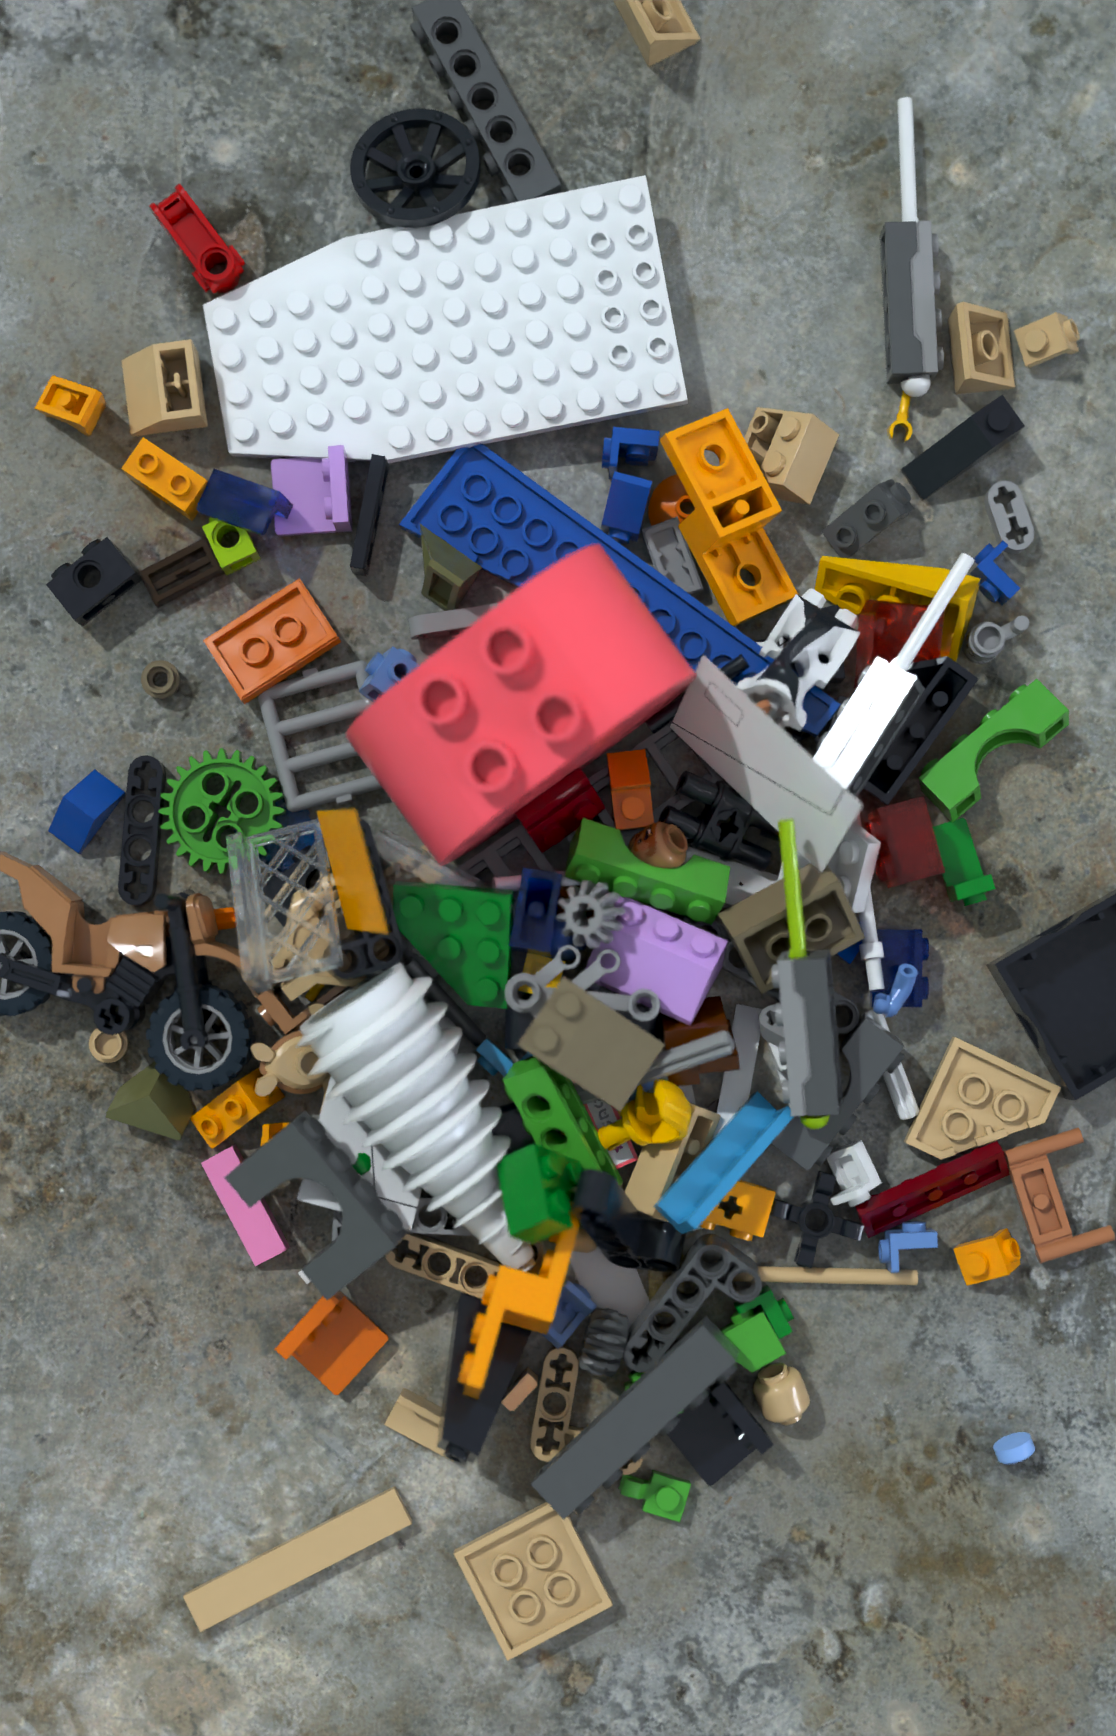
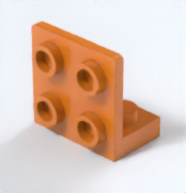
M339 1291L328 1300L322 1296L274 1350L285 1360L292 1355L334 1395H339L388 1341L389 1336Z

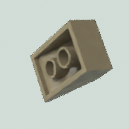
M566 977L561 979L518 1043L520 1047L618 1111H621L665 1046L664 1043Z

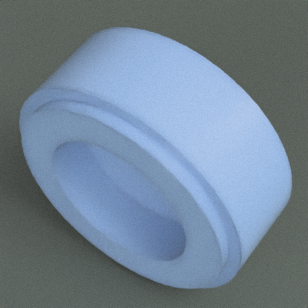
M1017 1432L996 1441L993 1449L1000 1463L1014 1464L1029 1458L1034 1453L1035 1446L1029 1433Z

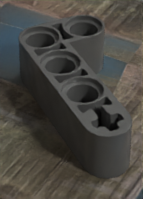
M716 1234L700 1236L681 1259L679 1270L669 1275L629 1328L623 1352L626 1365L636 1372H646L665 1354L715 1287L736 1301L749 1302L754 1300L762 1289V1281L757 1264L750 1257ZM707 1250H716L722 1254L720 1259L714 1263H707L700 1258ZM742 1272L753 1276L752 1281L744 1286L733 1282V1278ZM684 1281H692L698 1285L697 1289L689 1294L680 1292L677 1287ZM660 1312H669L674 1316V1319L668 1324H660L654 1320V1317ZM647 1342L648 1351L640 1349L638 1353L634 1352V1346L642 1348Z

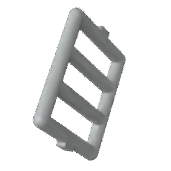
M360 660L323 671H318L317 667L302 671L303 676L279 682L257 696L286 807L291 812L305 810L337 801L338 805L353 801L352 796L382 788L376 778L370 775L299 795L294 773L358 756L352 745L347 742L289 758L284 736L360 716L373 703L371 700L360 693V700L283 721L279 720L274 701L275 699L356 678L360 690L369 676L364 671L368 665L365 661Z

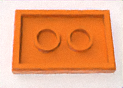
M300 578L203 640L244 705L341 643V640Z

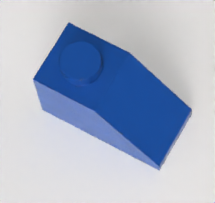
M614 471L601 524V530L620 544H629L630 540L638 542L650 497L652 481Z

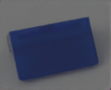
M213 469L196 509L200 514L263 536L266 534L274 514L288 519L293 504L280 491Z

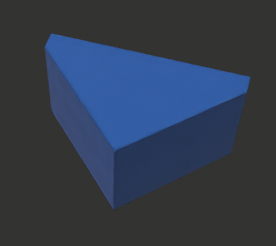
M94 769L63 796L48 831L78 854H81L125 796L126 792Z

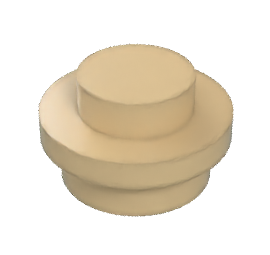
M96 1028L89 1038L91 1054L97 1060L104 1063L120 1060L128 1050L129 1041L125 1031L115 1035H107Z

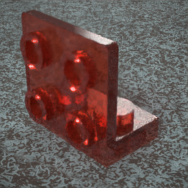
M867 599L859 614L858 631L860 634L857 638L854 688L859 686L858 680L862 671L868 665H872L877 656L888 661L889 664L898 656L928 608L927 605ZM945 610L912 663L941 657Z

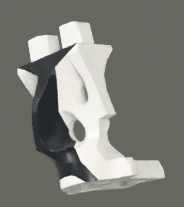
M810 588L803 596L797 594L794 596L760 650L759 655L762 657L769 656L775 659L772 664L756 676L745 678L737 685L755 704L767 699L772 705L768 716L782 729L792 727L798 731L802 730L807 717L806 712L802 709L805 693L814 685L822 689L827 685L849 654L860 634L859 631L855 630L858 619L857 615L847 609H839L834 617L822 610L821 608L826 599L823 594L813 588ZM786 636L789 643L782 649L778 647L777 642L781 637ZM818 655H827L829 662L827 664L820 663ZM791 662L795 663V667L797 669L799 677L792 670V667L790 665Z

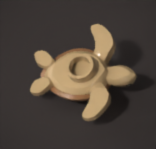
M317 1002L310 1003L308 1011L312 1016L325 1005ZM301 1031L285 1035L271 1047L261 1042L253 1043L250 1046L254 1059L260 1060L259 1070L263 1075L257 1080L255 1086V1094L259 1096L269 1095L276 1086L296 1094H308L323 1087L324 1102L331 1075L328 1072L309 1075L319 1057L310 1045L296 1047L304 1036Z

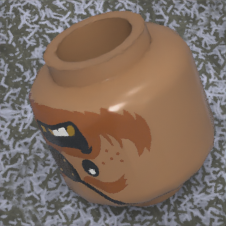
M661 821L653 823L635 834L629 842L631 853L641 861L654 867L676 868L682 866L686 859V851L688 849L686 837L677 826L672 824L669 825Z

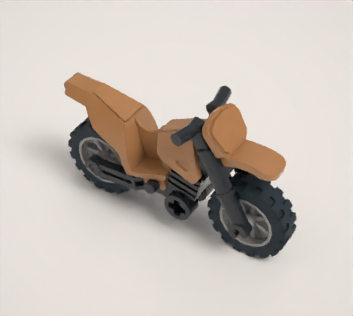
M0 851V871L18 880L23 907L31 915L28 916L26 913L19 911L0 912V978H2L0 1016H15L32 1011L40 1004H44L51 997L50 994H53L64 1000L89 1006L94 1011L93 1018L96 1027L107 1035H115L133 1029L142 1023L146 1014L144 1004L152 1003L159 989L164 984L165 979L171 974H175L177 987L174 988L175 992L165 997L158 1004L159 1007L150 1016V1028L146 1031V1040H149L150 1044L147 1051L149 1057L154 1058L157 1064L154 1066L160 1075L164 1073L168 1077L167 1081L175 1086L181 1085L184 1089L190 1091L214 1089L229 1082L243 1071L244 1066L249 1063L252 1057L250 1046L256 1041V1035H253L252 1030L254 1021L252 1016L249 1017L245 1011L248 1009L241 1000L238 1001L234 997L235 994L227 989L222 990L218 986L212 985V980H209L205 955L229 961L253 975L259 974L263 966L249 954L230 945L215 941V936L218 935V927L213 904L209 897L195 893L191 889H186L179 894L169 895L161 893L155 897L154 904L158 909L162 910L120 914L110 918L103 924H91L84 918V902H82L83 899L40 865H32L7 852ZM4 935H12L19 938L11 951H8ZM25 944L30 949L32 956L22 950ZM10 981L22 984L24 988L15 992H9ZM181 1017L183 1026L177 1024ZM218 1017L225 1024L227 1032H221L219 1026L215 1024ZM175 1032L182 1034L180 1039L181 1046L178 1048L174 1039ZM228 1038L227 1049L223 1055L212 1042ZM204 1047L216 1058V1063L202 1066ZM189 1048L195 1049L194 1064L184 1059L180 1053Z

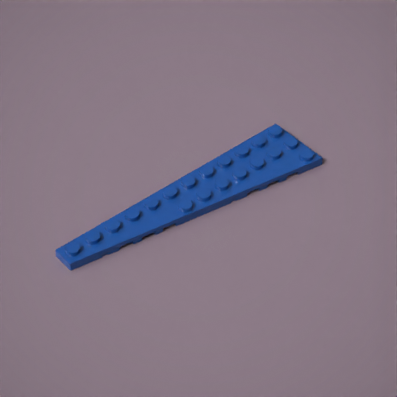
M483 444L456 449L399 523L401 529L421 538L420 524L473 562L480 565L482 570L518 588L574 552L593 544H600L694 671H696L703 655L720 669L742 654L750 667L731 680L737 686L743 679L752 678L765 670L775 660L769 656L764 658L759 655L762 649L759 644ZM815 685L805 693L802 702V709L807 714L806 723L802 731L817 738L841 704Z

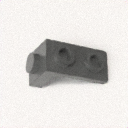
M893 479L882 482L822 530V534L840 558H850L889 525L903 519L915 509L910 503L911 496L899 482L895 483Z

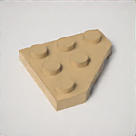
M952 1037L919 1107V1113L914 1118L905 1137L904 1143L940 1160L951 1157L967 1149L979 1147L1007 1137L1009 1134L1045 1123L1061 1087L963 1040Z

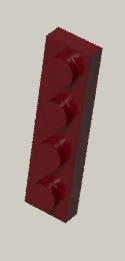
M995 1141L986 1146L978 1147L953 1161L942 1163L935 1169L915 1178L907 1179L884 1192L871 1195L870 1199L855 1206L860 1223L864 1225L863 1230L869 1239L1010 1175L1004 1151L999 1143Z

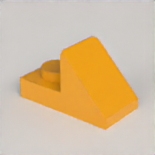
M52 375L35 409L45 416L68 423L84 435L90 437L105 409L106 401L103 394L96 389Z

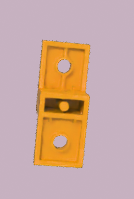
M726 408L665 433L661 437L660 442L695 507V510L678 527L728 622L735 627L792 601L798 593L763 528L782 509L729 409ZM705 450L712 451L718 456L719 466H713L706 461L704 456ZM741 569L752 573L755 579L754 586L747 585L742 581L740 576Z
M571 1210L569 1213L572 1228L549 1237L550 1242L556 1243L554 1250H546L539 1276L500 1265L497 1276L489 1274L481 1304L488 1306L486 1315L477 1314L469 1342L477 1345L475 1354L466 1352L458 1382L466 1384L463 1395L476 1399L479 1398L501 1322L547 1334L553 1321L580 1225Z

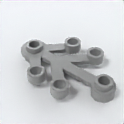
M565 945L558 950L557 957L535 975L520 973L513 976L505 987V999L508 1005L517 1012H530L536 1018L544 1003L547 1002L555 988L545 986L564 969H573L578 966L581 960L579 950L572 945ZM567 949L573 950L576 954V961L571 965H566L561 960L562 953ZM611 949L601 951L596 961L574 978L572 982L586 990L606 973L615 972L620 966L618 953ZM610 953L615 956L616 964L613 968L605 969L601 965V958L604 954ZM522 985H528L533 992L532 997L527 1001H523L518 997V989ZM648 989L637 990L631 996L587 991L613 1010L628 1011L635 1019L640 1021L653 1019L660 1010L658 996ZM641 997H647L652 1002V1008L647 1013L638 1011L636 1003Z

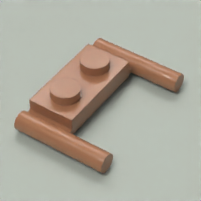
M1079 1128L1004 1151L1005 1159L1009 1166L1010 1178L1040 1264L1115 1240V1235L1110 1225L1076 1236L1072 1235L1046 1155L1083 1143V1136Z

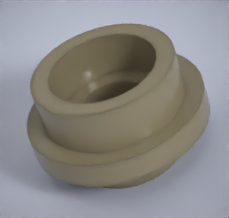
M157 660L149 663L144 668L141 675V684L145 692L151 697L166 699L178 690L180 675L176 667L171 663ZM166 674L168 677L166 685L162 687L156 686V676Z

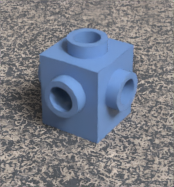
M394 646L384 654L377 652L364 670L369 676L358 692L374 702L419 666L416 663L417 659L410 652L404 649H396Z

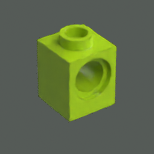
M229 510L218 512L208 519V524L202 526L211 548L226 575L261 560L244 521L237 510L232 513ZM230 531L239 533V541L235 546L231 548L221 546V539L224 534Z

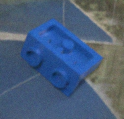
M613 427L612 438L604 437L602 468L609 469L608 479L613 478L614 471L617 472L618 458H626L625 463L636 466H646L648 461H656L660 431Z

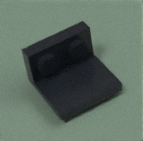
M717 1380L705 1389L709 1394L700 1405L693 1410L687 1406L681 1414L677 1415L680 1419L679 1423L667 1434L708 1486L715 1484L755 1449L762 1455L774 1445L768 1433L725 1381L720 1384Z

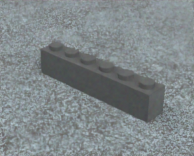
M705 1316L536 1473L531 1485L563 1520L573 1511L577 1515L581 1514L594 1501L595 1498L592 1496L594 1491L601 1485L607 1489L614 1484L623 1473L620 1468L629 1459L634 1463L640 1460L651 1448L648 1442L656 1434L660 1433L663 1437L667 1435L679 1423L680 1419L677 1415L687 1406L691 1410L695 1409L708 1396L709 1393L705 1390L715 1380L720 1384L723 1383L738 1368L735 1362L739 1350Z

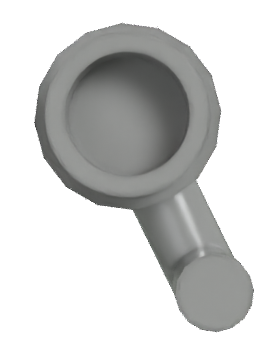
M1021 615L1001 627L993 622L977 624L965 634L962 643L964 655L974 663L984 664L990 662L1002 651L1005 641L1021 634L1029 627V619Z

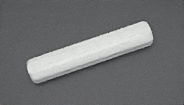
M873 1009L864 1012L889 1031L883 1014H876ZM900 1063L891 1074L885 1071L883 1077L898 1117L901 1120H908L918 1115L919 1108L903 1065Z

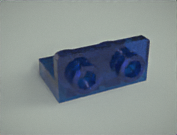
M877 929L878 942H882L884 958L881 959L885 989L870 991V1007H873L876 994H890L901 964L913 965L918 971L912 992L902 1007H922V1000L928 999L929 981L927 976H922V961L928 960L929 941L928 938L922 937V929Z

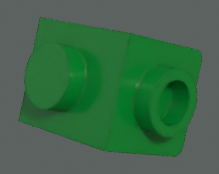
M768 1285L762 1287L759 1295L754 1300L749 1302L736 1301L733 1303L739 1315L761 1305L778 1339L793 1332L788 1322L793 1320L794 1317L784 1298L776 1300Z

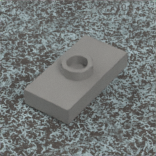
M678 517L642 529L641 533L654 569L688 594L703 590L689 547L678 527L680 524Z

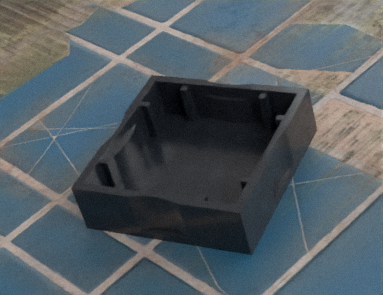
M1115 889L986 965L1055 1083L1061 1087L1062 1095L1065 1099L1076 1101L1116 1077Z

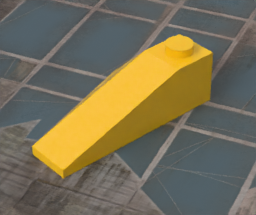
M822 556L819 561L815 590L841 609H847L855 615L860 614L878 625L876 630L887 636L888 633H891L906 643L951 570ZM970 575L964 577L917 655L930 659L948 656L953 661H957L974 610L981 578Z

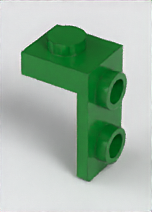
M960 818L953 823L950 821L929 828V837L950 902L962 899L964 906L987 900L985 892L996 888L992 875H983L966 819Z

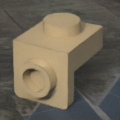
M1055 312L1014 330L1026 367L1031 368L1064 353L1072 355L1079 352L1076 341L1080 340L1078 328L1072 318L1068 319L1066 315Z

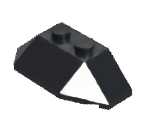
M948 656L913 662L907 669V672L919 679L925 691L863 788L885 805L890 803L979 680V678Z

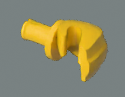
M655 1080L654 1093L645 1092L642 1085H639L636 1089L635 1100L626 1103L622 1108V1119L603 1126L598 1130L599 1141L605 1149L608 1148V1151H612L630 1140L641 1146H646L650 1143H671L687 1136L691 1122L690 1102L678 1086L667 1080Z

